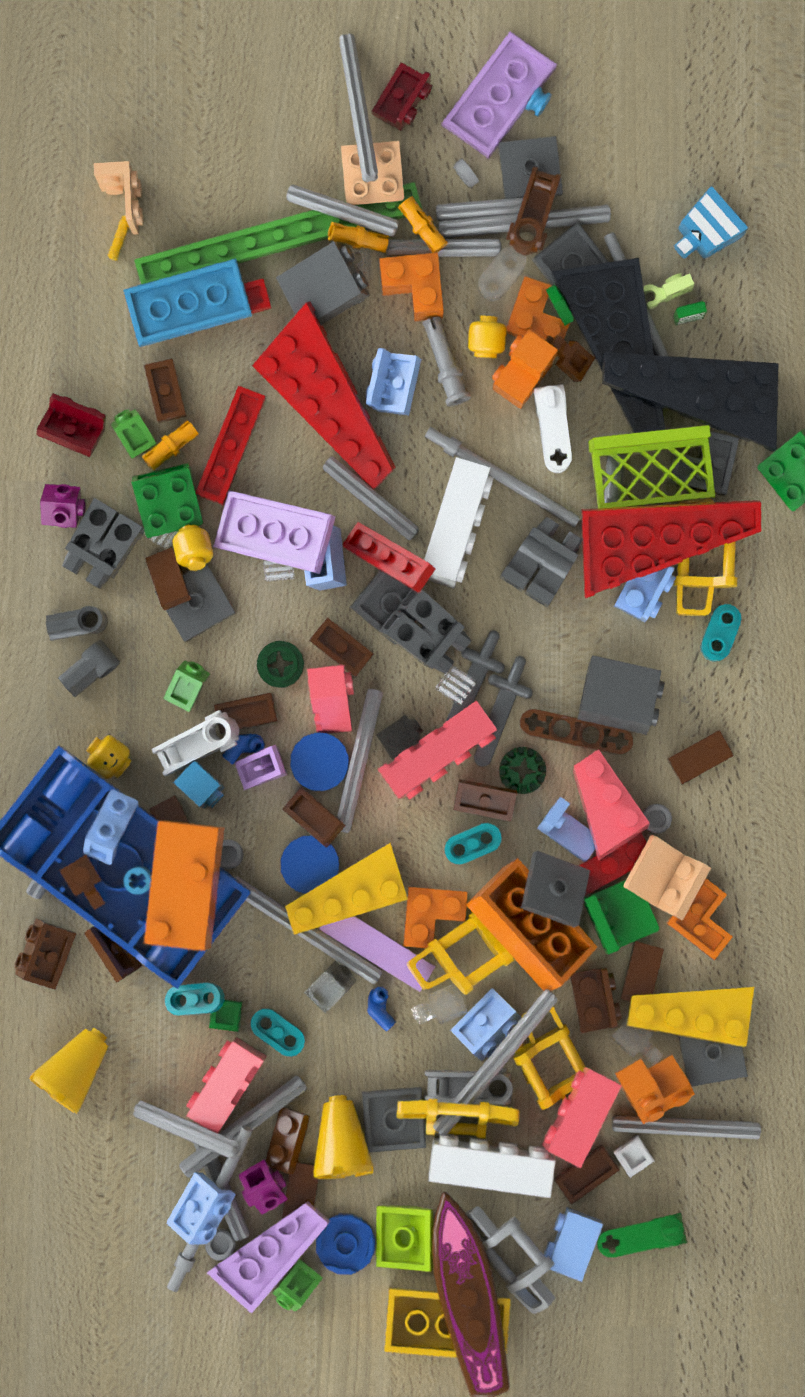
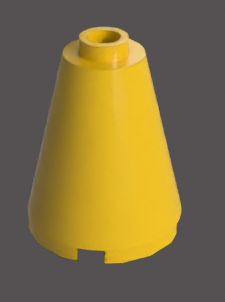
M94 1027L91 1031L84 1029L35 1070L29 1077V1080L38 1088L47 1092L59 1104L77 1114L83 1105L109 1047L105 1043L107 1037Z
M346 1095L329 1097V1102L323 1103L313 1171L314 1178L341 1179L345 1178V1176L355 1175V1177L373 1174L374 1166L353 1101L347 1100Z

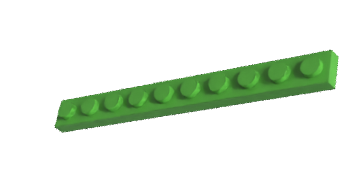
M415 182L403 185V201L355 205L396 220L405 218L398 207L411 196L414 197L422 209ZM311 210L134 259L142 285L235 258L239 264L328 239V230L332 222L350 227L358 225L316 210Z

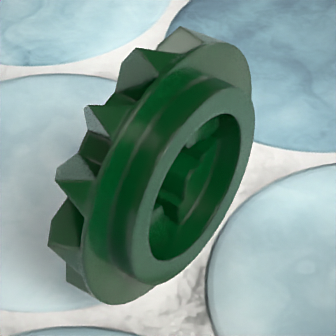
M275 641L269 643L258 655V673L262 680L272 687L285 688L295 684L303 673V656L299 649L289 642ZM278 652H280L284 661L293 662V664L284 667L283 677H281L277 668L268 667V665L277 662Z
M514 748L507 752L500 762V779L507 789L517 790V794L534 792L542 785L546 777L545 761L537 751L531 748ZM526 758L527 768L536 772L535 774H526L524 779H522V783H519V773L514 772L510 767L520 766L523 759Z

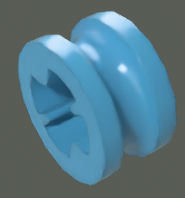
M541 87L535 90L526 106V110H534L537 117L544 111L552 96L549 92L544 94Z
M143 866L133 867L124 877L126 889L132 894H143L151 887L152 873ZM133 873L137 876L142 873L146 877L143 882H146L145 887L141 885L134 887L131 882L134 879L131 876Z

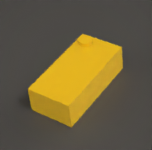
M389 1288L384 1352L457 1358L437 1291ZM498 1297L507 1357L511 1299L508 1297Z

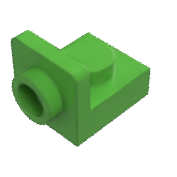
M126 409L114 417L115 421L111 423V426L132 459L157 444L136 409L132 411Z
M183 661L176 669L163 699L190 712L210 673L205 671L196 662Z
M299 1259L272 1293L277 1297L276 1301L281 1307L286 1310L292 1309L296 1312L302 1307L323 1277Z

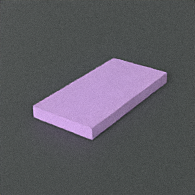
M510 31L444 119L442 126L489 159L498 147L499 142H502L525 111L535 90L538 87L542 88L556 69L557 64Z
M229 490L213 547L320 574L335 516Z

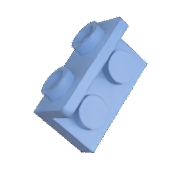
M670 566L644 577H637L627 581L614 607L643 622H646L649 616L655 618L662 605V602L658 601L662 591L668 593L676 579L675 576L671 575L675 568Z
M492 988L450 1031L478 1059L483 1061L491 1056L520 1021L521 1016Z
M195 1172L170 1215L167 1224L189 1245L208 1244L216 1235L217 1227L222 1218L229 1212L231 1202L236 1194L232 1190H221L202 1172Z

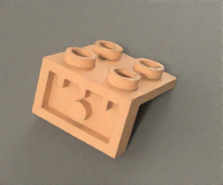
M399 141L373 143L378 179L370 182L362 180L357 145L341 146L346 203L361 205L404 200Z
M129 161L94 163V175L102 192L106 191L110 195H119L124 193L123 190H125L126 221L132 234H139L138 226L143 225V212L139 206V200H137V197H142L141 180L138 179L137 171L132 170Z
M651 835L624 883V887L659 910L683 920L711 868L700 861L684 855L657 836Z

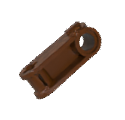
M533 166L516 222H511L506 240L510 241L509 245L517 253L530 255L533 253L537 254L538 249L543 250L548 234L544 233L562 174L552 175L539 171L538 167ZM529 232L534 236V239L525 241L520 237V234Z

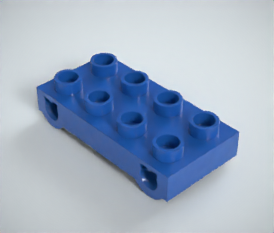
M58 746L0 820V856L136 957L153 973L178 989L207 950L144 944L150 889L143 894L136 895L130 893L124 885V877L133 867L143 866L152 873L159 820L140 805H137L118 843L116 856L111 866L87 855L102 880L94 886L103 899L104 905L94 910L83 892L74 896L60 870L86 855L83 854L85 838L109 792L115 790L122 794L124 793L64 747ZM221 867L212 943L251 893L249 888ZM133 873L131 876L134 879L131 882L134 887L138 885L145 887L146 882H143L146 877L142 873L138 876Z

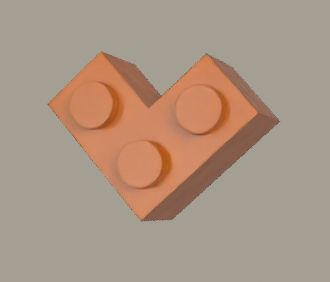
M438 252L379 258L383 296L411 293L414 321H422L429 318L433 320V317L443 319L444 309Z
M528 330L525 336L521 334L517 336L510 347L509 356L511 360L506 367L501 364L492 376V379L495 381L492 390L519 409H522L534 392V388H537L553 366L558 349L531 330Z
M673 1055L648 1069L642 1059H639L615 1073L628 1101L643 1125L647 1122L659 1120L664 1115V1112L674 1106L680 1107L686 1104L690 1097L695 1095L690 1082Z

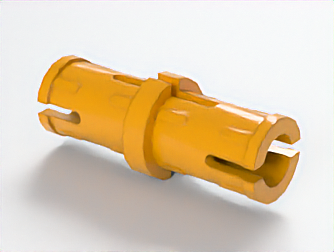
M413 196L399 205L398 209L413 226L412 231L415 235L419 234L432 253L441 251L448 244L433 224L434 220L432 217L427 216Z
M332 222L328 230L329 241L352 245L353 249L367 248L385 253L389 243V235L365 230L363 226L359 225L350 227Z
M186 420L168 436L164 435L161 437L162 441L144 454L142 458L149 468L155 471L171 456L174 455L176 457L180 453L179 450L199 434L194 426Z

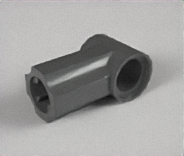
M85 606L78 610L46 616V628L51 641L86 634H99L106 629L108 624L106 613L93 606ZM95 612L98 615V623L95 627L89 628L86 624V618L90 613Z
M98 640L82 653V658L58 677L73 697H77L98 678L102 679L120 664V661L102 640Z

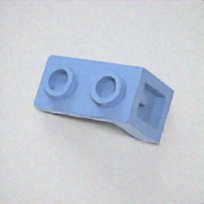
M111 790L85 838L83 854L111 866L116 856L118 843L137 808L138 801L118 791Z
M560 797L537 829L577 858L586 862L595 850L589 828L565 812L570 803Z

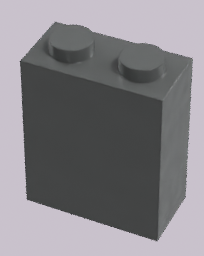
M334 241L276 277L295 315L306 302L311 301L315 309L314 314L320 325L370 296L366 289L369 286L364 274L355 268L353 261H355L354 254L347 245L344 246V244Z
M592 655L588 664L577 719L647 735L650 727L656 726L658 721L659 709L655 708L656 698L661 699L665 682L660 681L662 671Z

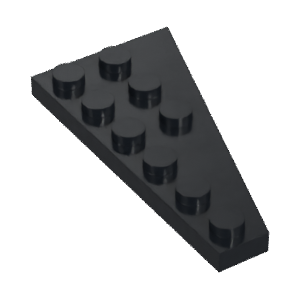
M639 258L551 272L601 371L603 367V354L605 352L654 355ZM610 387L633 433L665 430L661 407L641 397H634Z
M611 352L603 354L602 384L631 396H638L651 401L654 405L661 408L666 407L679 412V415L704 425H709L719 431L724 430L739 436V439L764 446L765 449L772 452L777 450L779 363Z

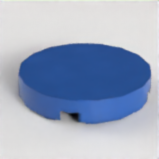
M313 733L303 737L295 745L291 753L290 767L294 778L303 787L312 791H326L335 788L344 780L349 769V756L345 746L336 737L327 733Z
M312 835L301 836L291 841L284 849L280 860L281 873L285 882L292 889L303 894L333 878L339 871V857L334 847L330 844L326 848Z
M340 1213L330 1217L329 1224L316 1238V1252L320 1261L328 1270L339 1275H352L370 1263L375 1252L374 1233L371 1226L363 1218L352 1213Z

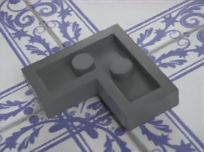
M711 431V437L708 439L715 494L726 496L739 438ZM684 455L689 461H691L696 466L702 460L700 458ZM680 460L671 472L685 482L693 470ZM703 464L702 467L700 468L703 472H704V464ZM696 473L688 483V486L691 489L707 492L706 480ZM669 477V484L678 485Z

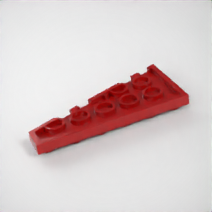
M311 301L306 302L252 366L374 490L382 484L396 466L381 437L377 436L369 421L370 416L367 410L363 409L357 397L358 393L338 354L334 353L326 337L328 334L325 328L318 322Z
M761 501L581 509L585 599L594 596L595 593L608 588H615L629 580L644 577L683 562L684 559L697 554L699 556L726 543L730 544L761 532Z

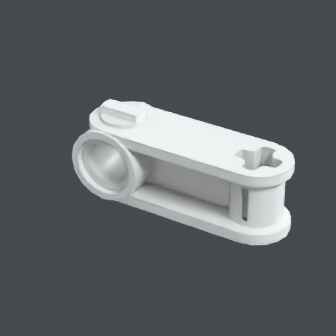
M564 385L534 388L537 417L539 418L545 465L553 473L564 472L572 460ZM555 452H559L560 456L566 457L562 461L561 466H557L556 461L550 460V458L554 457Z
M218 710L205 717L206 721L153 748V754L158 755L164 768L163 775L166 777L189 766L193 761L197 762L218 750L224 752L236 746V741L239 740V727L236 721L228 717L226 712L222 713L221 710ZM219 723L226 729V735L223 739L216 735V727Z

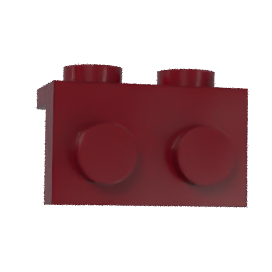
M400 62L373 107L372 115L402 132L406 124L411 125L418 113L416 107L420 100L425 101L433 88V85L430 84L431 74L427 71L421 74Z
M53 393L50 397L49 408L37 427L36 435L91 457L105 432L106 415L95 408H88L68 397Z

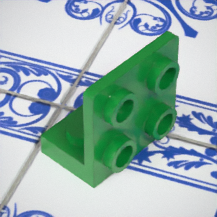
M805 429L798 432L757 466L761 474L792 512L805 503Z
M189 462L132 476L131 483L147 538L176 532L187 525L200 526L203 524Z
M626 880L585 897L583 902L602 947L608 955L660 929L649 903L624 887Z

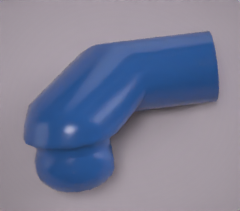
M258 734L238 735L239 740L236 741L237 745L226 750L222 757L231 764H234L242 753H257L263 750L265 742Z
M380 986L373 988L369 993L367 1012L387 1032L396 1023V1020L386 1011L389 994L384 987Z

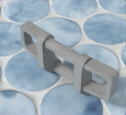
M479 1206L467 1211L466 1215L469 1219L474 1220L484 1232L485 1236L482 1237L477 1231L482 1240L489 1263L507 1283L506 1288L533 1314L548 1308L555 1300V1296L539 1278L550 1270L555 1263L549 1256L545 1257L521 1229V1222L516 1216L497 1229ZM510 1234L536 1264L533 1268L518 1276L511 1271L492 1248ZM529 1286L541 1301L536 1300L525 1288Z

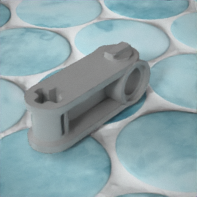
M501 1068L491 1081L502 1080L506 1084V1091L502 1095L497 1096L490 1092V1082L473 1103L489 1102V1105L506 1107V1104H510L513 1092L512 1073L507 1072V1068ZM425 1070V1076L428 1077V1086L424 1101L431 1098L438 1099V1102L452 1103L477 1071ZM437 1080H439V1093H437Z

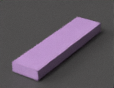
M353 916L319 928L322 932L419 992L422 990L407 967V962L417 954L359 918ZM423 958L416 963L417 969L427 982L436 966Z

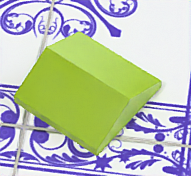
M402 1205L376 1206V1267L433 1271V1209Z

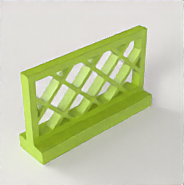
M710 426L593 437L588 441L589 453L592 454L598 508L633 507L714 498L715 489L708 439L711 437ZM701 446L703 459L696 466L684 455L690 447ZM677 448H684L681 453L676 450ZM668 449L677 457L669 469L665 468L655 459L661 450ZM649 451H656L652 456L647 453ZM632 453H640L648 460L640 472L626 463ZM621 454H627V455L624 457V459H622V458H620V457L618 456V455H621ZM611 456L620 464L611 475H608L601 469L600 457ZM680 460L693 470L685 482L671 472ZM651 463L665 473L656 485L643 476V473ZM703 464H704V472L700 469ZM622 466L636 476L627 489L613 479ZM696 473L706 480L707 492L696 493L688 486V483ZM602 476L607 479L604 484L602 482ZM667 476L681 486L673 496H667L659 489ZM639 479L652 489L645 499H638L630 492ZM609 483H612L623 494L616 502L605 503L604 489ZM684 489L689 493L680 495ZM655 492H656L659 496H661V497L651 498ZM626 495H627L630 499H632V500L622 501V500L625 498Z

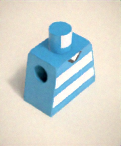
M711 186L681 221L678 229L684 237L674 245V248L684 259L695 250L702 258L706 259L741 239L748 227Z

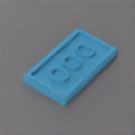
M236 258L123 290L139 347L252 316Z

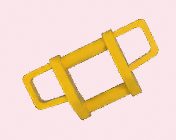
M706 498L680 501L679 504L712 503L714 501ZM736 541L724 544L722 577L689 576L690 558L678 563L677 576H675L676 579L674 581V586H676V613L678 615L707 616L711 612L714 588L737 587L738 577H735ZM683 587L708 588L705 608L703 610L683 608Z
M471 913L468 915V920L439 940L434 939L428 943V947L407 962V967L424 990L450 979L464 995H467L473 990L474 985L502 965H509L514 959L476 915ZM476 929L495 956L465 977L457 969L445 950ZM432 952L446 974L431 982H426L417 969L416 963Z
M554 1007L549 1012L558 1027L534 1039L531 1032L528 1036L530 1042L513 1056L516 1065L522 1067L538 1096L537 1103L542 1110L554 1105L560 1099L564 1100V1098H567L566 1094L573 1089L571 1084L576 1074L547 1090L531 1061L538 1052L559 1042L575 1073L578 1071L583 1072L586 1067L569 1037L570 1031L567 1025L562 1024Z
M429 1098L427 1101H400L397 1107V1119L427 1118L426 1135L432 1136L438 1133L433 1128L437 1114L478 1117L477 1124L456 1123L448 1133L476 1136L478 1139L486 1138L487 1123L515 1127L519 1123L518 1109L489 1105V1102H480L479 1105L438 1102V1099Z

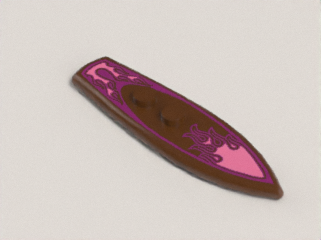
M442 1192L435 1213L432 1231L433 1270L441 1308L470 1396L497 1397L509 1390L510 1383L501 1314L491 1266L482 1240L473 1223L461 1206L447 1192Z

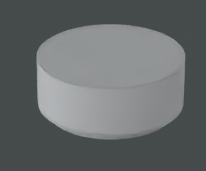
M462 158L454 164V170L467 187L472 188L479 182L477 176Z
M653 804L643 811V814L650 823L647 829L648 832L659 834L665 832L670 827L672 816L669 809L664 805Z
M223 840L220 867L223 869L236 868L243 860V849L234 840Z
M220 1228L217 1229L214 1238L208 1244H205V1249L211 1258L225 1260L233 1254L236 1241L230 1231Z

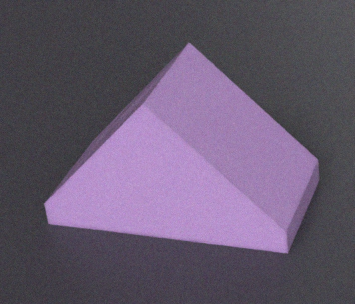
M276 745L235 762L244 790L287 775Z

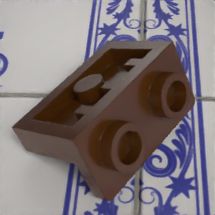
M36 918L34 924H31L27 929L25 936L27 943L23 953L21 952L17 956L15 974L23 980L56 990L76 933Z
M602 967L573 973L570 979L580 1032L585 1033L606 1028H618L617 1021L622 1020L619 1002L613 1003L611 991L616 990L613 972L608 973L607 968Z

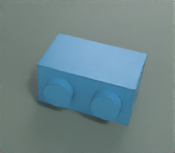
M193 761L173 782L199 807L204 809L207 806L213 808L224 797L221 791L225 787L196 761Z

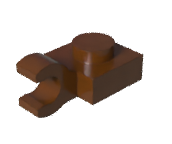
M550 335L547 336L545 341L558 349L557 356L559 359L555 365L574 382H581L595 358L577 341H569L567 344L559 335H556L554 339Z
M87 855L60 870L74 896L83 892L94 910L105 904L94 886L102 880Z

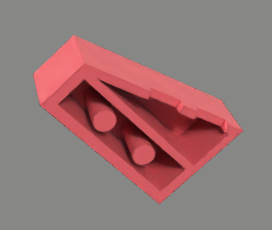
M344 665L307 669L310 700L313 714H315L314 720L317 733L332 734L352 731L348 696L354 695L351 672H346Z
M599 749L574 765V778L585 811L590 834L592 835L598 861H600L647 830L650 823Z
M238 1037L232 1042L227 1040L218 1056L222 1057L216 1068L211 1066L202 1080L206 1083L201 1093L195 1091L186 1105L190 1109L187 1114L188 1118L216 1133L220 1132L267 1057Z
M587 1067L584 1068L583 1072L578 1071L571 1084L573 1089L569 1097L564 1098L557 1112L558 1116L553 1125L548 1129L542 1146L548 1152L581 1168L622 1085Z

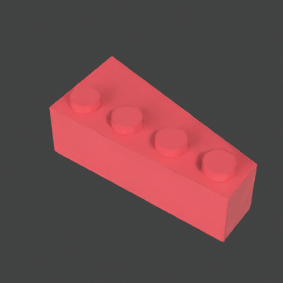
M476 700L446 721L442 727L427 734L418 744L407 748L393 762L384 764L378 770L398 799L407 796L410 800L423 791L421 785L431 779L434 783L448 772L445 768L455 762L458 766L472 755L469 750L479 744L483 748L495 740L496 737L493 733L498 730Z

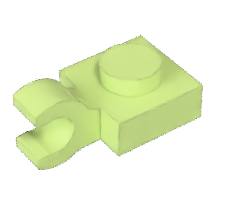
M679 273L665 280L666 284L661 288L652 284L644 286V294L650 292L655 295V299L647 303V308L653 309L663 301L668 302L693 291L694 282L690 273L685 276Z

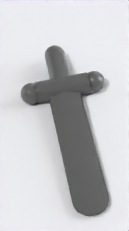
M497 631L489 632L480 652L471 650L468 647L461 652V656L464 659L472 662L466 677L472 680L474 685L472 686L464 680L463 684L469 687L470 691L468 692L464 688H460V691L466 694L464 698L459 694L457 695V698L462 700L461 704L457 701L454 702L446 721L474 703L488 669L498 674L505 670L502 662L491 658L500 638Z
M523 656L515 658L507 679L496 674L489 676V684L500 688L489 716L498 731L493 733L496 739L483 748L478 745L474 760L479 766L484 767L490 764L516 696L529 699L533 695L531 688L518 683L526 664V659Z

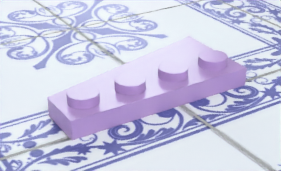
M307 1201L210 1269L207 1274L252 1314L329 1224L330 1220Z

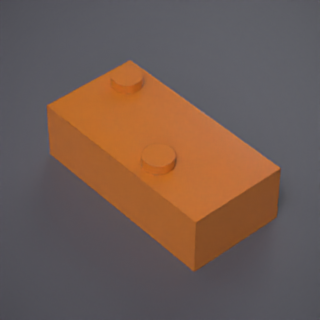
M158 821L144 944L202 951L211 948L225 827Z
M517 858L504 866L466 905L543 991L546 989L553 991L561 987L598 946L580 926L573 928L521 909L529 870Z

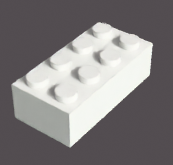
M456 457L424 559L436 568L428 581L455 588L456 581L462 583L468 563L463 561L465 553L471 555L476 539V533H472L473 526H480L485 505L480 503L482 498L488 499L494 477L489 476L490 467Z
M450 1134L446 1136L440 1135V1138H433L428 1173L429 1181L547 1198L551 1197L555 1160L552 1154H549L545 1148L529 1146V1151L520 1150L517 1144L500 1142L499 1147L491 1146L487 1143L488 1140L470 1138L469 1142L458 1141V1136Z

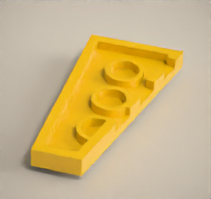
M391 843L286 905L285 909L293 935L408 900Z
M754 987L631 996L627 1027L746 1047Z

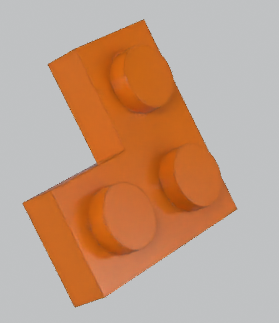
M524 276L507 325V334L516 337L519 334L525 336L527 331L531 330L544 340L549 335L553 339L556 335L565 339L569 324L564 325L560 318L543 313L549 297L546 289L552 285Z
M707 878L704 880L684 919L681 920L671 916L667 921L670 927L713 960L718 957L733 937L710 919V916L727 894Z
M408 887L404 946L427 948L428 943L434 940L436 919L465 922L468 892Z

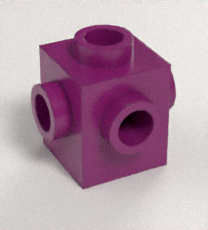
M45 484L40 499L41 525L77 528L79 517H83L86 510V500L81 499V488L67 484Z
M264 1159L238 1174L244 1187L242 1195L249 1207L255 1205L262 1215L288 1200L283 1190L287 1184L279 1170L273 1172Z

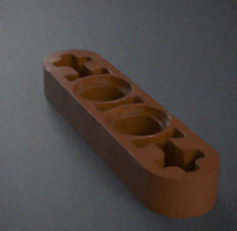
M538 709L527 710L520 718L521 730L526 735L596 751L599 749L601 752L614 755L625 754L633 746L632 734L623 729L582 721L574 717ZM532 714L537 715V721L546 723V717H551L552 720L548 726L549 735L543 734L544 727L536 726L534 731L529 730V725L525 723V719H530ZM557 721H565L569 724L570 733L566 737H558L554 733L553 726ZM593 727L598 731L599 738L596 743L589 744L583 740L582 733L585 728ZM604 729L610 731L607 735L608 737L616 738L619 733L623 734V739L627 741V746L623 745L618 750L615 743L607 741L606 748L601 747L600 745L604 739Z

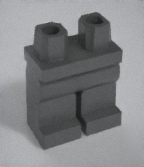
M94 498L74 532L71 541L65 547L69 552L62 566L77 575L86 561L94 566L86 581L101 589L110 577H116L119 572L118 570L126 561L129 553L137 541L144 535V528Z
M548 517L537 528H532L510 563L500 575V579L523 592L537 568H540L525 594L546 608L550 605L578 558L577 552L582 542V538L570 531L562 544L554 540L552 537L559 524Z
M411 589L398 606L405 614L395 610L379 632L398 644L424 666L431 669L434 668L446 674L453 666L454 661L445 652L451 645L462 652L470 644L471 639L463 631L465 627L426 592L421 590L420 593H417ZM406 615H409L413 620H415V621H416L418 624H420L422 627L420 628L416 623H414V622H413L410 618H408Z

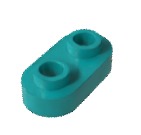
M720 605L713 611L700 645L702 655L709 661H721L731 651L742 620L740 611L733 605ZM723 614H729L732 617L730 624L722 621ZM713 641L721 643L722 648L720 651L712 649L711 644Z
M480 824L451 837L445 844V855L450 862L457 865L470 862L495 851L501 844V832L493 824ZM485 832L490 833L492 836V841L489 844H484L481 841V835ZM457 844H462L465 848V852L461 856L456 855L453 851L454 846Z
M215 983L180 985L178 989L172 987L168 990L165 996V1006L171 1014L177 1016L214 1013L223 1006L225 996L222 988ZM210 993L214 995L212 1003L208 1002V995ZM183 995L186 997V1004L184 1006L180 1003Z
M269 1008L260 1009L253 1015L251 1029L261 1040L284 1056H295L302 1051L305 1045V1036L290 1021ZM263 1018H269L272 1021L270 1028L265 1029L261 1026ZM286 1036H294L296 1044L288 1046L285 1043Z

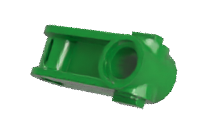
M678 1213L655 1218L644 1223L607 1230L599 1236L597 1247L603 1256L615 1258L656 1248L664 1249L686 1244L688 1241L682 1215ZM612 1235L614 1240H619V1245L615 1247L614 1253H610L609 1249H603L602 1243L607 1241L606 1236Z

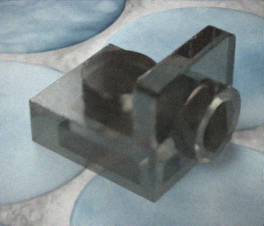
M405 714L401 719L376 734V736L393 760L407 748L419 743L422 739L419 734L424 731L415 717L409 720Z
M335 960L304 993L326 1013L354 985L356 979L346 966L341 965Z

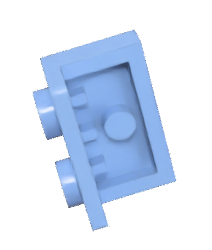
M378 348L377 355L372 362L373 373L370 385L366 389V404L378 412L409 415L422 359L418 356L390 353L384 348Z

